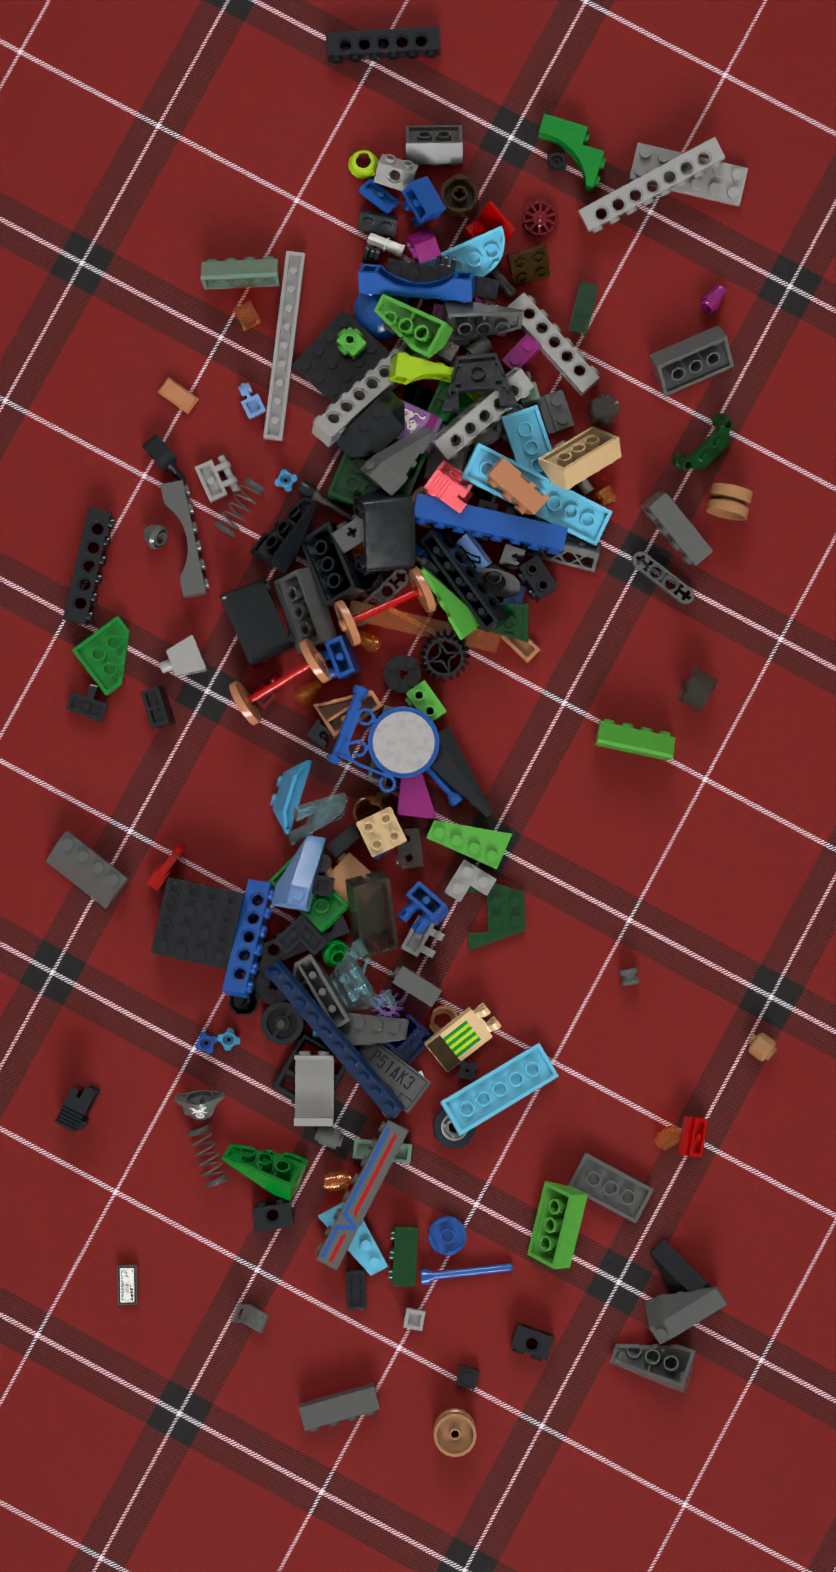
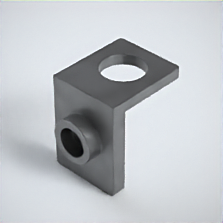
M238 1303L231 1321L243 1323L255 1331L263 1333L270 1315L251 1304ZM243 1309L241 1316L238 1317L239 1311Z

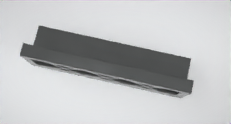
M566 535L564 549L557 555H549L545 549L540 548L539 550L526 549V545H522V549L526 550L525 555L535 557L538 555L543 560L595 572L601 543H597L594 546L577 537ZM569 552L572 553L575 556V558L571 560L566 559L563 554ZM585 557L593 558V564H586L582 559Z

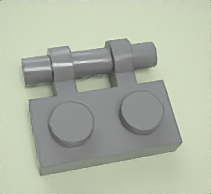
M225 455L218 457L220 464L217 466L214 465L211 459L194 467L210 503L227 496L225 488L229 486L233 493L240 490L237 484L238 479L233 475L231 464L226 460ZM224 471L227 480L221 481L218 473Z

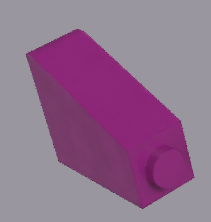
M422 773L411 778H401L397 815L435 819L436 814Z

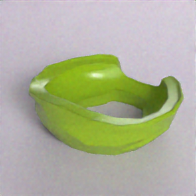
M368 150L357 151L349 158L348 168L355 177L367 179L376 174L378 159L372 152ZM365 153L369 155L371 163L368 167L360 168L356 164L359 154Z

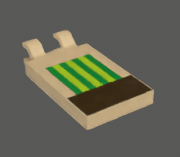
M481 1003L474 1010L468 1007L424 1042L447 1072L491 1039L493 1036L490 1032L496 1031L501 1027V1024L494 1016L487 1022L482 1019V1017H486L491 1013L484 1003Z

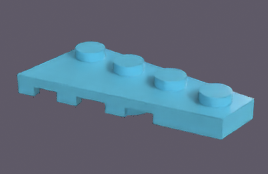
M343 1201L319 1214V1219L327 1227L329 1225L333 1226L336 1220L333 1216L338 1208L342 1209L345 1202ZM363 1219L348 1251L372 1276L388 1267V1264Z

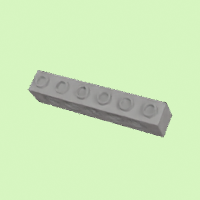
M525 293L521 294L508 306V308L523 310L521 329L525 334L531 335L541 345L540 351L580 396L584 395L599 381V372L594 366L590 367L585 362L587 359L580 351L577 353L573 348L574 344L569 338H564L561 335V329L555 323L552 324L548 320L549 316L543 309L539 310L533 297L527 296ZM530 311L534 314V317L527 319L524 313ZM542 325L546 327L547 331L540 333L536 328ZM557 340L559 342V346L552 347L550 346L549 341ZM563 354H569L572 357V359L570 361H564L561 356ZM582 368L584 374L581 376L576 375L574 370Z
M514 367L505 375L510 386L514 387L513 394L517 401L531 393L530 390L534 385L521 368ZM499 391L485 392L433 437L430 444L442 459L452 460L457 457L458 451L463 447L466 448L473 443L472 439L477 435L485 433L488 429L487 427L491 423L499 421L506 410L513 409H500V404L495 408L494 401L499 398ZM484 410L485 418L481 420L480 413ZM467 423L471 424V429L469 432L465 431V426ZM456 435V443L452 445L451 437Z

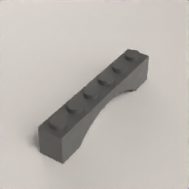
M183 480L160 484L164 504L179 518L187 537V560L180 576L183 597L186 599L206 595L207 589L210 586L208 577L204 578L203 570H206L204 559H200L199 552L202 551L200 540L196 541L195 533H198L196 521L193 522L191 517L194 514L192 503L188 502L187 496H191L188 484L185 485Z

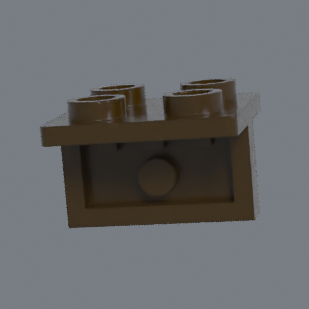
M545 245L506 255V262L511 271L514 286L550 277Z

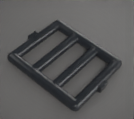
M306 1032L300 1034L272 1084V1089L291 1099V1102L294 1104L295 1093L282 1086L281 1083L286 1075L295 1079V1070L291 1069V1066L295 1061L294 1055H299V1051L305 1041L322 1051H330V1055H334L324 1042ZM342 1063L338 1071H334V1091L347 1070Z

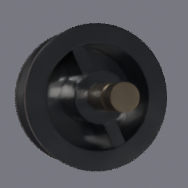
M287 1001L270 1005L264 1011L261 1018L263 1034L269 1041L275 1044L285 1045L295 1041L304 1028V1018Z

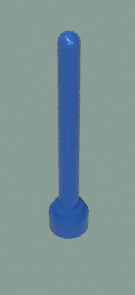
M431 766L426 770L447 794L448 802L453 808L464 799V796H460L457 792L453 791Z
M506 1263L432 1272L428 1268L420 1269L422 1285H427L436 1279L506 1272L513 1270V1265Z

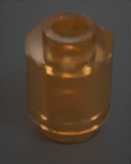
M671 1125L655 1133L656 1138H654V1141L659 1149L663 1148L665 1151L680 1143L681 1131L679 1127Z
M347 1170L324 1174L325 1190H347L349 1185H352L351 1173L347 1174Z

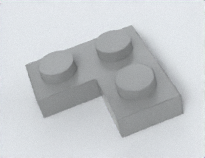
M464 859L444 893L461 902L471 886L487 896L497 879Z

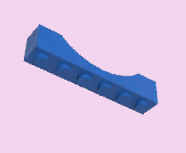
M362 264L358 271L359 293L368 296L385 294L389 297L402 296L406 299L416 297L423 300H455L467 303L472 302L475 295V272L455 271L440 280L415 282L400 278L381 265Z

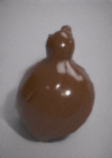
M381 790L374 796L359 798L352 809L354 820L358 822L385 809L384 802L389 798L392 791L387 793Z

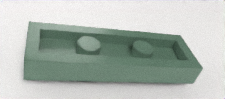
M355 1138L353 1158L363 1159L364 1156L369 1157L372 1151L369 1147L373 1140ZM402 1143L393 1162L410 1164L412 1144Z

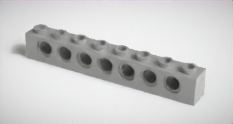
M713 137L578 210V214L588 233L591 231L597 233L604 228V224L608 222L613 224L621 219L620 216L624 213L630 215L638 210L637 206L641 204L647 206L655 201L654 197L658 195L663 197L672 192L671 188L676 185L680 188L689 183V178L694 176L697 179L705 174L704 170L710 167L713 170L721 166L725 156L716 138ZM706 155L708 163L701 164L698 161V156ZM681 165H690L691 172H682ZM666 173L673 174L674 181L666 182L664 175ZM654 182L657 185V190L654 192L649 191L647 184ZM637 191L640 194V199L633 201L630 198V193ZM614 201H621L623 208L621 210L614 209ZM602 209L606 212L607 216L604 219H599L596 216V211Z
M403 341L402 345L398 348L395 347L386 359H381L374 370L370 369L361 381H356L348 393L344 392L335 404H330L322 416L318 415L313 420L312 434L326 446L330 447L377 398L392 391L400 384L388 380L391 358L398 352H406L416 358L424 357L428 359V357L413 351Z

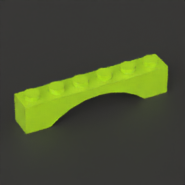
M398 352L391 358L388 380L404 385L421 379H437L450 383L454 367L445 366L441 362H430L424 357L416 358L406 352ZM475 392L466 394L473 401H476L485 392ZM499 398L494 401V406L497 407L500 404Z

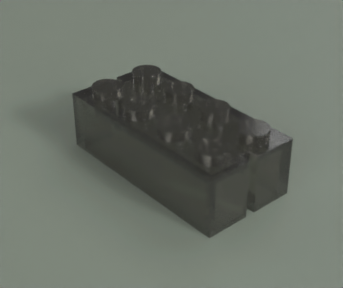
M383 871L365 874V878L357 876L345 879L355 951L362 958L379 954V951L372 945L373 943L382 953L399 949L389 877Z

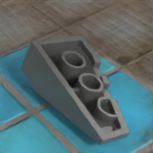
M423 426L373 455L360 470L375 486L392 496L405 483L408 478L407 472L410 468L416 466V458L419 454L424 453L435 433Z

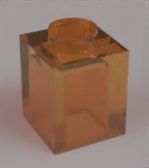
M251 301L233 309L243 331L260 323L259 316Z

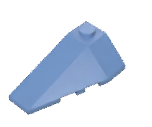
M312 835L306 836L278 881L271 905L305 912L310 911L315 874L318 875L326 838Z

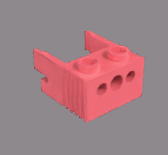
M444 459L424 488L427 489L429 495L438 497L458 513H461L467 505L466 503L473 496V493L469 490L474 484L462 479L461 475L463 472Z

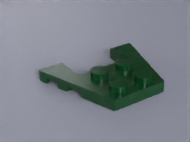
M494 883L487 895L488 932L468 933V950L479 948L526 930L525 894L523 891ZM471 886L467 890V892H479Z

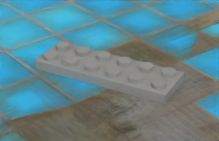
M638 142L629 181H634L684 153ZM698 156V161L701 164L708 163L707 158ZM722 162L721 166L713 170L710 167L704 170L705 174L695 179L693 176L688 179L689 183L680 188L676 185L671 188V191L739 207L748 168ZM688 164L681 165V170L684 173L691 172V167ZM666 173L664 180L669 183L673 182V174ZM654 182L647 184L648 186L657 187Z

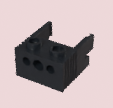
M79 1084L73 1086L54 1122L74 1133L85 1128L90 1119L87 1115L101 1089L91 1084L89 1088Z

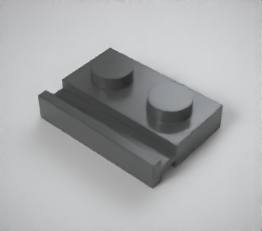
M563 390L540 397L541 401L537 402L548 435L575 426Z

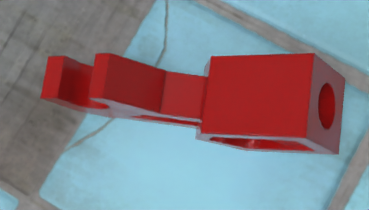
M179 844L165 863H161L147 884L156 891L160 890L172 873L170 869L179 860L186 847Z

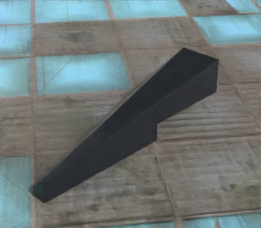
M449 727L439 731V750L431 767L460 796L463 795L472 807H476L482 812L485 819L491 817L493 812Z

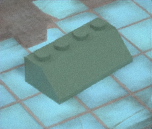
M266 256L263 259L257 260L254 257H247L244 260L227 258L225 261L208 259L206 262L201 263V282L204 290L280 286L278 259H274L272 256Z

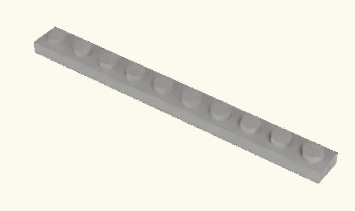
M286 251L263 436L267 440L283 441L306 256L305 253Z

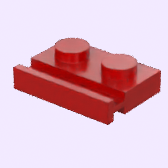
M684 1116L678 1155L702 1157L708 1119Z

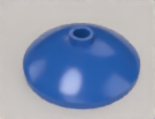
M360 293L354 305L356 322L376 339H389L396 336L383 328L385 321L374 311L382 295L368 296ZM402 296L391 297L410 306L409 299Z

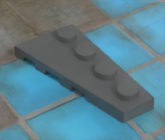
M348 1013L350 1021L338 1027L354 1047L368 1046L374 1043L406 1040L409 1020Z

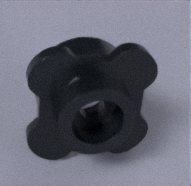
M562 152L550 153L547 156L549 161L548 170L550 172L555 170L565 171L567 168L565 164L566 155Z
M465 1060L461 1061L457 1077L459 1079L465 1078L469 1081L475 1080L474 1074L478 1065L475 1062L467 1063Z

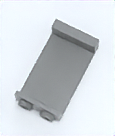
M299 1051V1055H294V1126H333L334 1055H330V1051H318V1055H310V1051Z

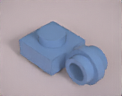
M241 383L238 389L242 397L247 396V399L241 401V404L249 420L265 413L266 410L259 395L250 396L253 391L249 383Z

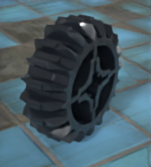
M444 629L443 635H440L439 630H437L436 637L431 633L429 634L431 641L428 639L423 640L427 646L420 645V649L425 652L419 653V657L424 658L419 663L422 665L426 664L423 667V671L430 669L428 672L429 677L435 673V680H438L439 675L442 676V681L446 680V676L453 680L452 674L460 677L458 670L465 672L466 669L462 665H469V661L465 659L470 658V654L464 653L470 650L469 646H464L466 644L465 639L459 642L458 635L454 638V631L447 635V630ZM443 641L451 642L458 648H447ZM438 643V652L428 657L431 647ZM442 648L446 654H449L447 655V663L444 657L441 655ZM461 654L458 663L451 668L450 660L456 657V655ZM431 662H440L444 665L445 669H439Z

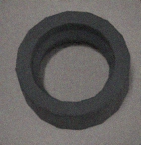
M352 824L327 844L326 848L337 858L357 842L362 835L357 827Z

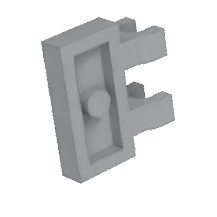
M418 914V916H417L415 922H416L422 915ZM430 923L420 935L411 928L401 949L416 957L421 952L433 958L436 951L425 946L429 935L442 941L445 934L434 929V923Z

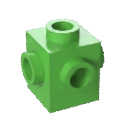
M351 327L347 330L344 328L337 335L338 350L343 355L348 354L353 360L367 347V343L362 339L364 337L363 334L356 328L354 330Z

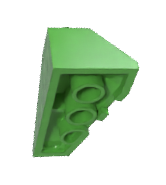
M382 294L374 309L413 351L428 358L445 347L453 331L445 321L385 294Z

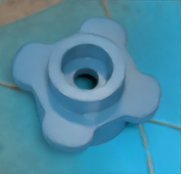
M283 469L280 471L278 479L275 480V485L284 488L286 492H290L293 483L297 481V476L295 474L291 475L287 470Z
M228 1028L224 1034H219L217 1040L222 1043L226 1051H230L232 1046L240 1043V1038L234 1034L233 1028Z

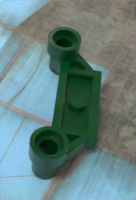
M722 413L715 414L712 424L716 429L690 456L682 453L676 454L672 460L673 466L679 470L686 471L697 468L704 470L730 444L728 437L730 429L733 427V421Z

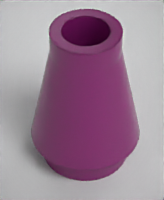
M717 285L701 299V308L710 314L713 311H717L726 293V289L721 285Z

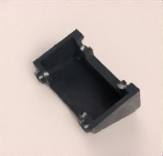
M381 489L353 497V512L358 518L363 520L364 554L361 553L356 556V570L361 573L413 567L416 556L415 506L412 497L400 490H397L390 496Z
M263 579L219 595L253 668L294 650L293 644L296 643L292 633L287 634L269 594L272 592L268 581L264 582Z

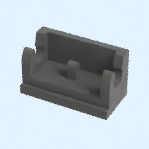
M506 544L499 565L511 570H517L518 567L512 565H519L518 561H523L526 550Z

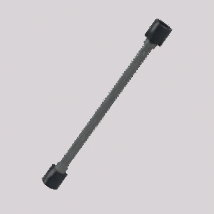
M303 481L298 489V494L319 501L321 504L323 503V505L329 507V509L331 508V510L337 512V514L345 517V519L352 521V513L321 495L317 490L318 488L308 481ZM415 553V562L419 563L421 567H425L435 577H438L441 570L431 558H422Z

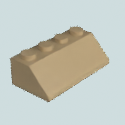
M592 426L541 456L537 461L553 485L568 490L621 458L619 437Z

